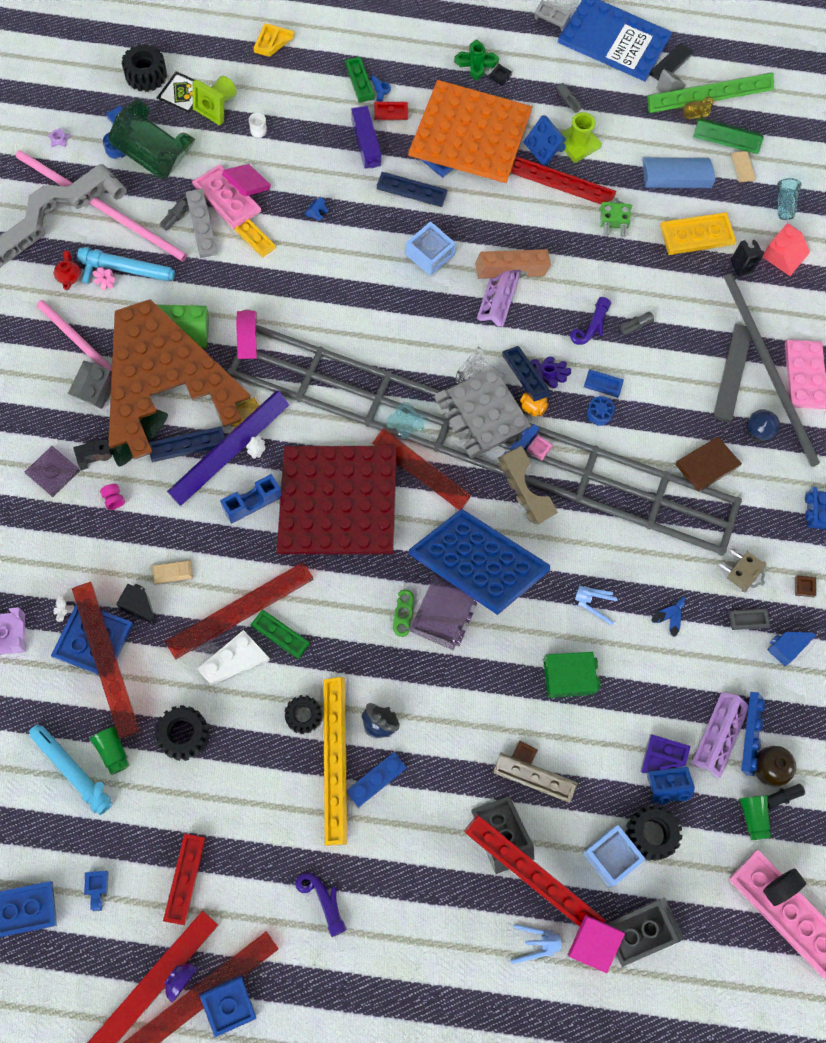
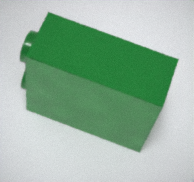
M593 652L546 654L543 658L547 698L595 695L598 689H600V678L596 676L598 661L594 657Z

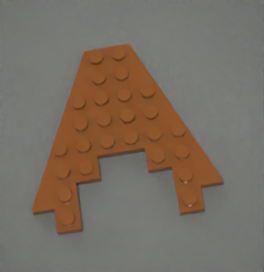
M151 299L115 311L108 443L110 449L127 443L134 460L151 454V447L139 419L156 413L150 396L183 384L186 385L192 400L210 394L223 427L241 421L235 404L250 399V394Z

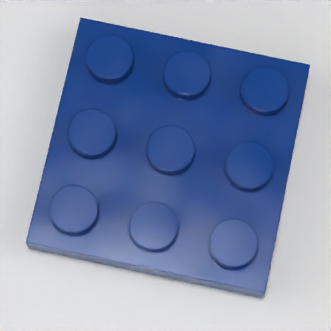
M77 601L51 657L108 679L132 629L133 623Z

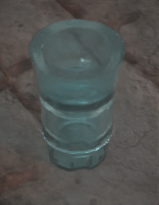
M786 178L777 183V210L781 220H791L795 217L799 192L802 183L797 179Z

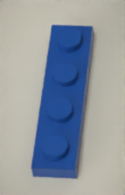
M750 692L741 771L746 776H754L755 771L758 770V758L756 756L757 750L759 751L761 748L759 731L763 729L761 713L765 710V699H763L759 692Z

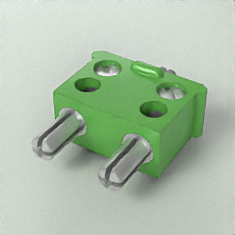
M618 198L601 203L599 209L601 212L600 227H603L604 236H609L610 228H621L620 236H627V229L630 225L631 204H624Z

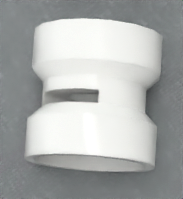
M261 113L251 114L249 117L250 133L257 138L265 136L267 133L265 116Z

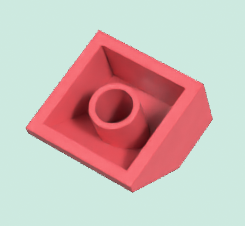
M787 223L768 245L763 258L791 276L808 256L810 250L802 232Z

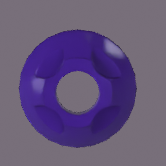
M193 964L177 965L164 983L166 998L171 1003L175 1001L198 967Z

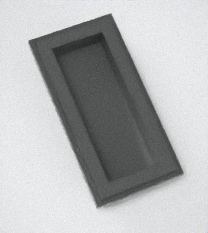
M767 609L729 611L732 630L770 628Z

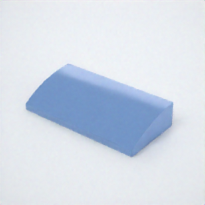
M642 158L645 188H712L715 182V173L710 158Z

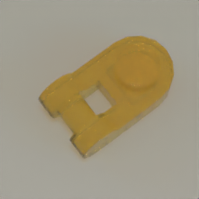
M706 97L702 101L688 102L682 109L684 117L693 119L709 116L714 100Z

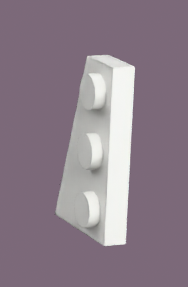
M243 630L197 668V671L210 685H213L241 671L249 670L253 666L270 661V658Z

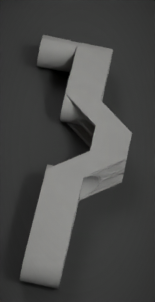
M104 164L97 165L70 186L43 185L29 195L25 218L0 236V267L45 234V229L43 228L44 216L57 206H74L76 209H80L106 190L115 200H118L126 194V188Z

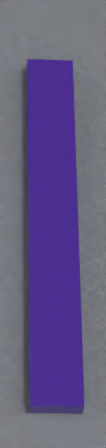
M276 390L167 491L179 506L184 504L250 442L252 437H256L289 406V403L280 391Z

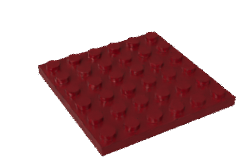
M284 446L277 554H394L397 446Z

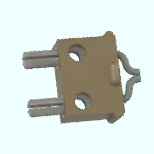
M735 548L730 550V554L740 560L734 568L723 561L719 564V567L729 574L727 579L740 587L742 592H746L749 587L755 588L765 584L763 569L766 566V562H762L748 551L743 555ZM762 573L761 582L752 585L759 574Z

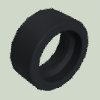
M796 868L791 869L766 886L763 893L773 906H777L802 890L806 885V881Z

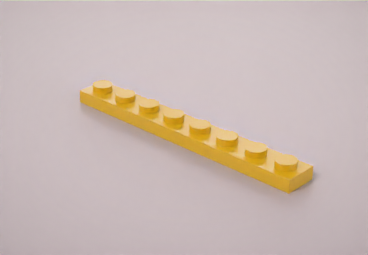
M336 677L323 679L325 846L347 845L345 678Z

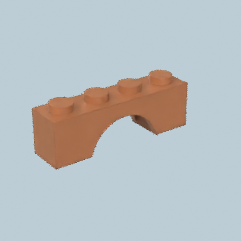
M548 249L485 251L479 253L475 266L478 279L496 278L501 273L510 270H522L528 274V277L545 276L551 266Z

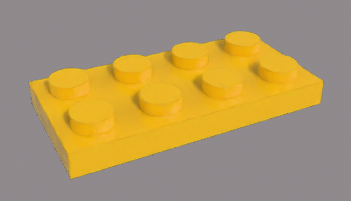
M727 212L660 223L668 255L732 246L736 243Z

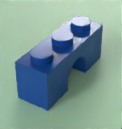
M272 474L254 482L255 486L251 491L242 495L235 492L220 500L222 509L231 524L280 499V496H282L281 489Z

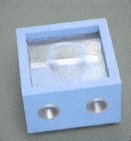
M429 222L406 242L405 255L431 276L455 255L456 243L432 222Z
M619 825L610 829L582 852L609 888L614 887L646 860Z

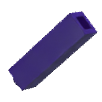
M368 105L351 108V121L364 169L381 166V152Z

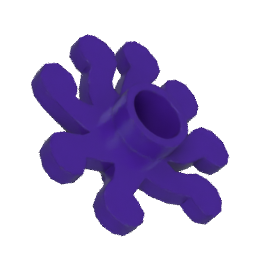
M547 357L542 364L538 359L531 360L530 363L533 367H536L535 370L551 388H556L558 382H566L567 376L571 374V368H566L567 363L565 361L554 363V357Z

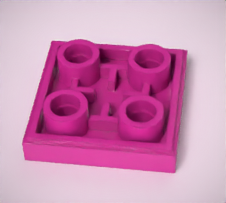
M249 164L225 169L222 173L223 177L228 180V183L233 185L243 196L267 191L271 187V184Z
M585 915L567 955L579 962L608 973L625 933Z

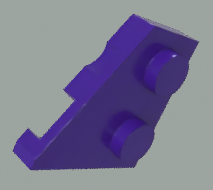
M650 734L640 772L648 773L686 766L691 746Z

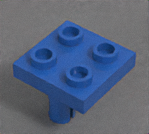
M542 115L523 143L543 166H547L557 152L565 150L564 142L566 138L546 115Z

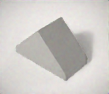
M664 69L656 88L660 92L683 89L686 84L676 74Z

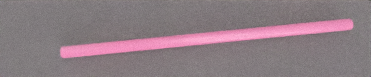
M17 151V159L61 186H70L72 184L71 181L23 151ZM98 198L89 202L92 206L183 262L186 259V253Z

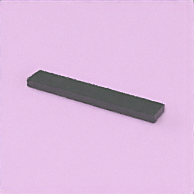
M735 324L713 413V419L731 423L751 339L747 327L740 324Z

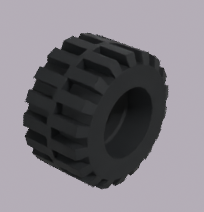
M138 44L136 47H130V50L125 52L126 55L122 56L121 63L125 79L134 90L138 89L140 92L142 90H145V92H149V90L154 91L156 90L155 88L161 87V83H165L167 70L163 54L160 53L158 48L155 49L154 46H148V44L142 46Z
M180 705V708L176 706L171 707L172 710L163 712L165 715L163 717L160 716L158 718L159 724L155 725L156 733H154V736L157 739L156 743L171 759L174 758L178 761L180 759L187 761L190 757L194 759L197 757L196 754L202 753L204 751L203 747L208 744L207 738L210 737L208 724L198 710H194L193 707L189 706L186 708L185 705ZM180 723H190L194 727L192 738L184 744H175L171 740L173 728Z
M658 805L646 806L636 811L626 824L628 830L625 831V834L648 861L667 858L676 852L675 849H678L681 845L679 841L683 837V835H680L682 826H678L677 822H679V819L672 816L674 813L671 810L666 811V807H658ZM648 821L658 823L663 830V841L658 846L650 844L644 836V825Z

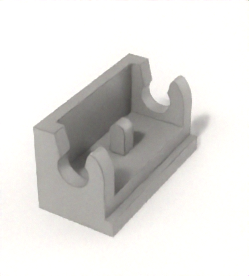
M541 0L534 15L535 20L542 18L561 27L560 31L563 32L570 20L571 12Z

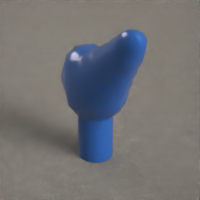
M372 75L371 79L378 93L376 100L377 102H383L384 96L391 91V86Z

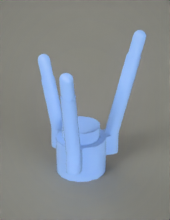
M579 586L575 600L579 601L578 606L586 608L607 623L614 624L613 621L586 604V602L591 603L593 596L617 601L616 597L609 596L613 595V592Z
M518 924L514 925L516 929L544 935L541 936V940H526L525 944L541 945L542 950L545 951L510 960L511 964L543 956H553L554 952H560L561 939L559 934H553L552 930H541Z

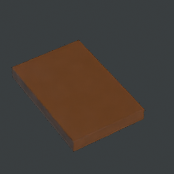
M716 437L676 461L675 465L695 489L700 492L739 468L742 463L723 441Z

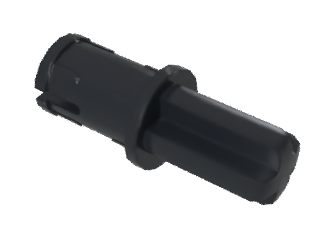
M797 784L787 789L781 788L779 792L768 795V809L783 803L789 804L791 800L804 796V787L801 784Z

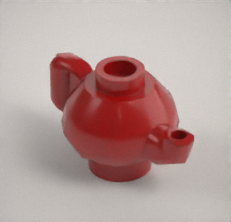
M65 250L63 251L64 260L55 266L53 274L55 279L62 283L63 289L68 291L79 279L81 269L72 261L70 252Z

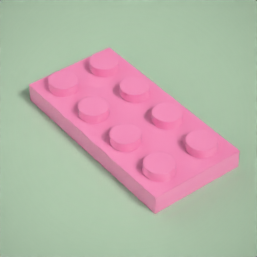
M787 340L785 342L788 393L794 408L826 409L823 343L820 341Z

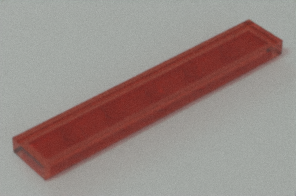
M383 428L372 444L375 446H397V463L458 510L463 509L472 497L466 490Z

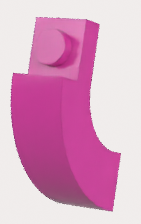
M252 310L237 311L238 359L257 358V312Z

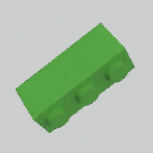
M157 305L202 349H207L209 329L207 306Z

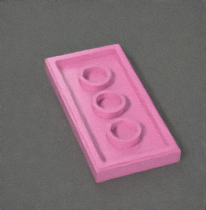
M220 164L192 181V184L197 190L203 189L207 202L232 229H235L236 226H240L247 219H251L259 214L261 208L250 196L241 195L233 185L228 183V180L222 175L225 169Z

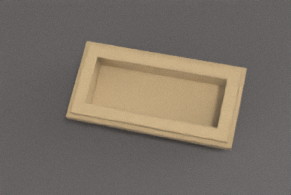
M748 151L732 153L731 156L738 181H755Z
M191 560L152 565L154 584L193 579Z

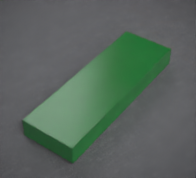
M361 57L345 60V66L358 102L375 100V95Z
M263 609L251 623L252 628L298 660L310 645L309 641Z

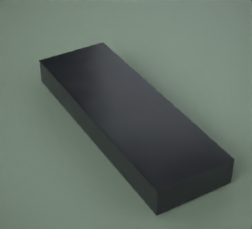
M682 43L678 44L651 70L650 75L659 81L664 69L674 73L692 56L693 51Z

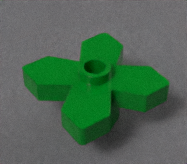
M476 39L470 44L469 52L460 51L454 56V63L459 67H471L470 76L475 80H479L484 76V67H495L499 63V57L493 52L486 53L484 45Z

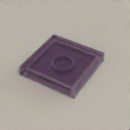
M53 446L24 471L30 479L52 498L80 472L78 467Z

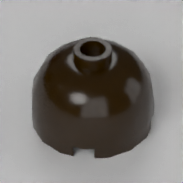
M771 745L757 753L758 770L755 771V775L763 784L779 787L787 784L794 778L797 770L796 761L788 749L782 746Z

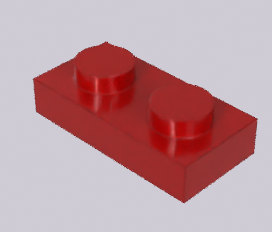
M374 102V120H408V102Z

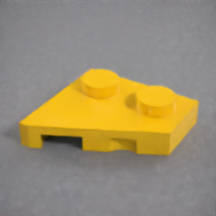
M264 23L254 45V53L270 57L295 37V32Z

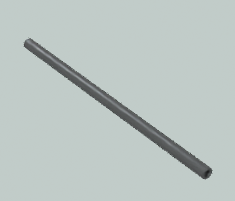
M732 273L724 276L725 282L811 467L820 464L819 459Z

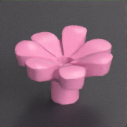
M97 268L93 272V275L97 277L94 279V283L100 284V288L103 290L107 286L110 289L113 288L115 277L111 269Z

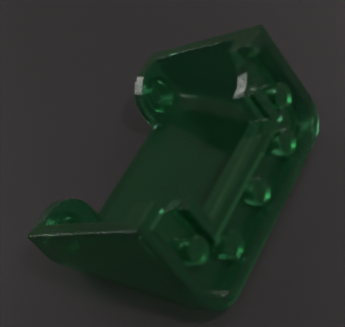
M136 98L116 115L109 132V141L114 147L156 177L166 179L193 146L195 139L183 132L178 134L176 139L147 119L149 115L148 106L139 98Z

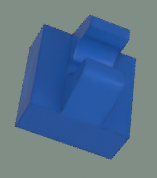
M320 196L312 202L304 214L308 218L312 217L317 221L321 220L323 217L319 211L323 214L328 212L324 204L325 200Z

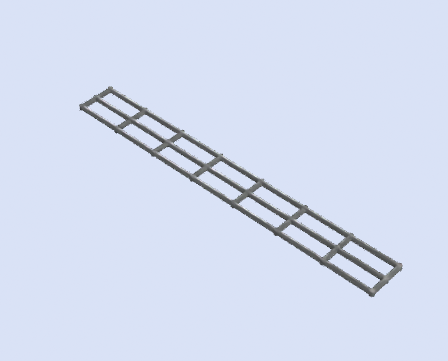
M256 325L257 333L315 353L309 369H305L257 351L256 359L305 376L298 393L237 371L242 360L238 359V352L230 368L227 370L231 377L273 392L276 390L280 391L282 395L295 399L298 402L309 404L364 424L366 427L375 428L508 478L498 465L476 457L470 458L468 454L443 446L448 430L452 429L449 424L450 419H443L383 397L390 381L432 396L441 392L440 390ZM322 356L382 377L383 380L377 393L374 394L316 373L315 371ZM314 379L372 400L373 403L367 417L306 396L305 393L311 380ZM383 404L441 425L442 428L436 442L374 421L373 419L379 405ZM454 405L451 406L448 411L455 408ZM538 426V434L590 452V456L585 469L549 456H545L540 461L525 450L529 458L582 476L576 494L525 475L526 484L570 499L575 503H581L636 523L649 530L652 529L718 553L720 556L727 552L729 540L742 502L740 497H735L710 487L701 490V493L732 503L728 520L717 518L663 498L668 481L696 490L689 480ZM521 435L517 436L516 441H520ZM505 442L499 445V447L510 450L513 443ZM599 455L660 477L661 480L656 495L593 473L592 470L597 456ZM589 479L653 502L648 520L583 497ZM660 505L725 528L720 546L655 523Z

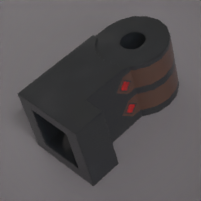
M98 440L73 447L80 470L88 469V463L98 460H109L112 457V449L109 448V442Z

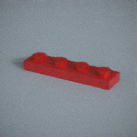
M184 834L164 914V922L186 925L206 841L205 837Z

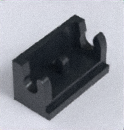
M745 240L740 241L730 261L737 276L754 272L763 257L764 251L761 250L756 240L752 241L754 248H750Z

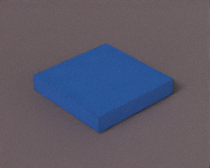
M241 975L199 993L214 1038L257 1019Z

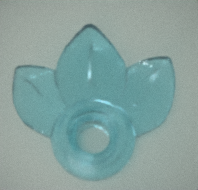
M405 402L398 405L396 412L390 414L387 419V428H397L399 436L406 440L413 432V429L417 431L424 430V421L422 416L415 412L414 407L410 403ZM404 408L408 409V415L402 413Z

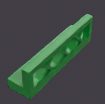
M699 117L697 118V125L693 134L694 138L755 154L759 153L764 139L763 134Z

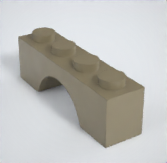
M517 446L498 457V466L503 473H506L508 477L507 482L516 491L517 501L521 506H524L527 511L525 515L530 522L540 524L558 513L549 496H537L528 489L525 483V472L531 462L522 446Z

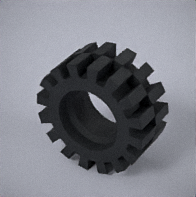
M299 695L298 698H292V701L287 703L288 706L285 707L284 714L288 727L295 733L299 732L300 734L311 733L312 730H316L322 719L319 703L308 695L306 697ZM301 707H306L311 711V717L306 722H300L295 717L296 711Z

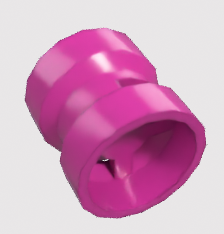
M109 484L100 490L102 498L106 500L105 505L108 510L117 509L125 504L123 496L119 494L118 484Z

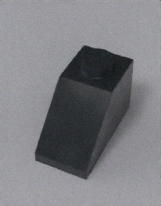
M127 584L116 605L120 610L155 626V615L145 588L138 584H134V586Z

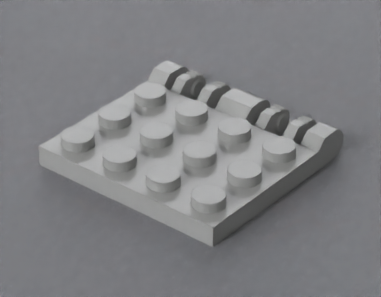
M495 367L448 390H443L434 396L441 410L454 405L455 408L446 412L445 417L450 419L449 424L454 432L459 433L457 435L458 439L462 440L472 435L473 438L463 444L464 449H468L466 452L470 458H474L521 435L527 427L531 428L530 423Z

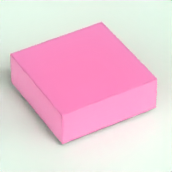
M537 435L526 451L542 461L553 445Z

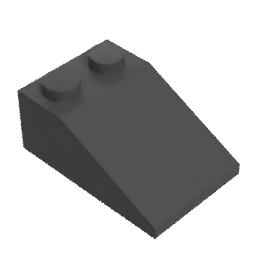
M510 796L471 810L473 818L478 814L526 855L535 860L534 846ZM486 851L495 874L509 870Z
M665 898L607 923L625 933L616 953L621 967L684 939Z

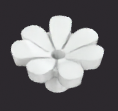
M58 596L56 600L57 608H54V615L57 614L56 621H63L64 616L67 613H72L74 609L73 605L66 604L63 596Z

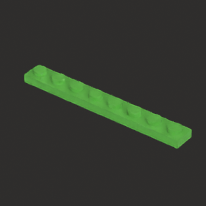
M764 73L647 95L648 112L653 113L774 90V73Z

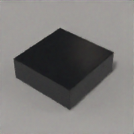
M498 64L489 74V78L503 86L512 76V71Z

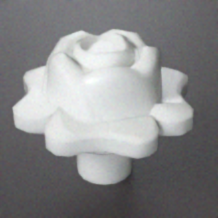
M260 436L252 437L246 445L247 453L253 459L261 457V454L266 449L265 441Z

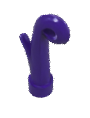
M605 297L598 298L586 333L580 329H573L571 331L570 339L574 344H586L593 337L597 329L599 336L603 335L604 318L612 304L609 299Z
M312 873L299 875L295 882L296 889L301 893H308L315 888L329 926L328 931L331 937L346 931L347 928L344 921L341 920L338 910L336 887H332L330 896L317 876ZM308 880L310 881V885L308 887H303L301 884L302 881Z

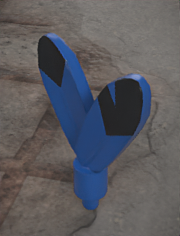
M682 597L681 600L679 599L674 606L657 612L651 621L653 623H661L670 618L669 631L675 637L680 630L681 609L685 605L686 597Z

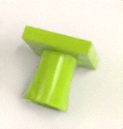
M220 76L209 87L196 79L192 82L193 110L220 126L224 123V102L235 97L237 94L234 83L228 77Z
M586 112L575 114L572 118V126L561 132L566 138L564 152L574 163L602 147V143L592 133L596 124L595 119Z

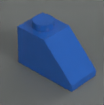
M785 632L781 636L777 634L769 642L771 646L767 650L780 663L786 666L799 655L816 635L808 632Z

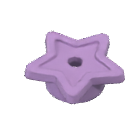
M61 128L53 130L51 134H48V137L52 140L51 146L61 145L66 147V140L70 138V134L64 133Z

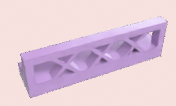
M521 270L506 271L496 278L489 279L477 316L479 321L492 320L497 326H504ZM500 278L499 282L494 286V283ZM495 293V296L489 301L490 297ZM491 307L489 314H485V312Z
M721 692L692 761L695 767L707 769L718 778L722 776L748 712L749 705L739 695ZM739 705H740V706H741V709H740V712H739V714H738V711H737V710H738V707H739ZM731 724H733V729L730 732ZM718 759V765L715 769L714 765L716 763V760Z

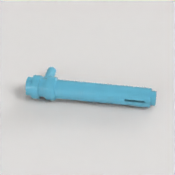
M84 247L79 248L77 253V261L81 262L82 265H86L81 281L85 284H89L93 267H104L168 282L170 280L173 281L175 277V270H172L171 267L107 254L98 249L92 250L91 248Z
M37 724L29 731L30 738L82 795L81 799L86 804L91 805L90 809L99 815L108 811L113 803L110 801L111 798L106 793H103L104 784L102 782L95 784L44 726Z

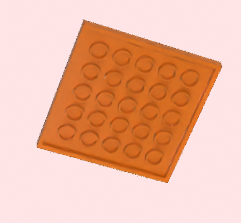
M437 80L410 146L408 156L507 184L533 106Z

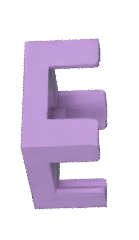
M19 607L9 608L11 613L0 614V655L26 652L25 613Z

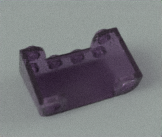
M435 573L413 621L410 632L454 651L455 646L460 647L466 632V630H463L465 622L469 624L473 616V612H470L473 605L477 606L478 602Z

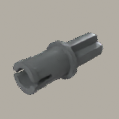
M564 83L556 87V92L562 97L563 102L568 104L575 113H578L582 109V105L576 100L575 94Z
M180 199L172 209L168 210V214L160 222V227L166 231L169 230L175 221L180 220V216L189 207L188 204Z
M650 311L639 317L635 316L631 321L622 324L620 330L622 334L630 333L636 329L640 330L643 326L654 322V316Z

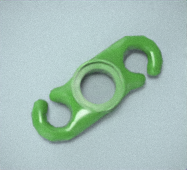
M406 589L401 590L398 596L401 597L407 594L409 601L404 602L401 598H398L394 614L393 631L398 637H405L409 634V630L404 632L398 631V626L403 624L406 628H409L413 613L414 595L410 590ZM405 608L409 611V616L401 618L398 615V611Z

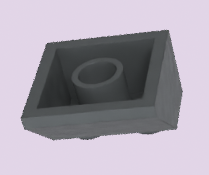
M83 360L68 394L102 409L111 390L112 371Z

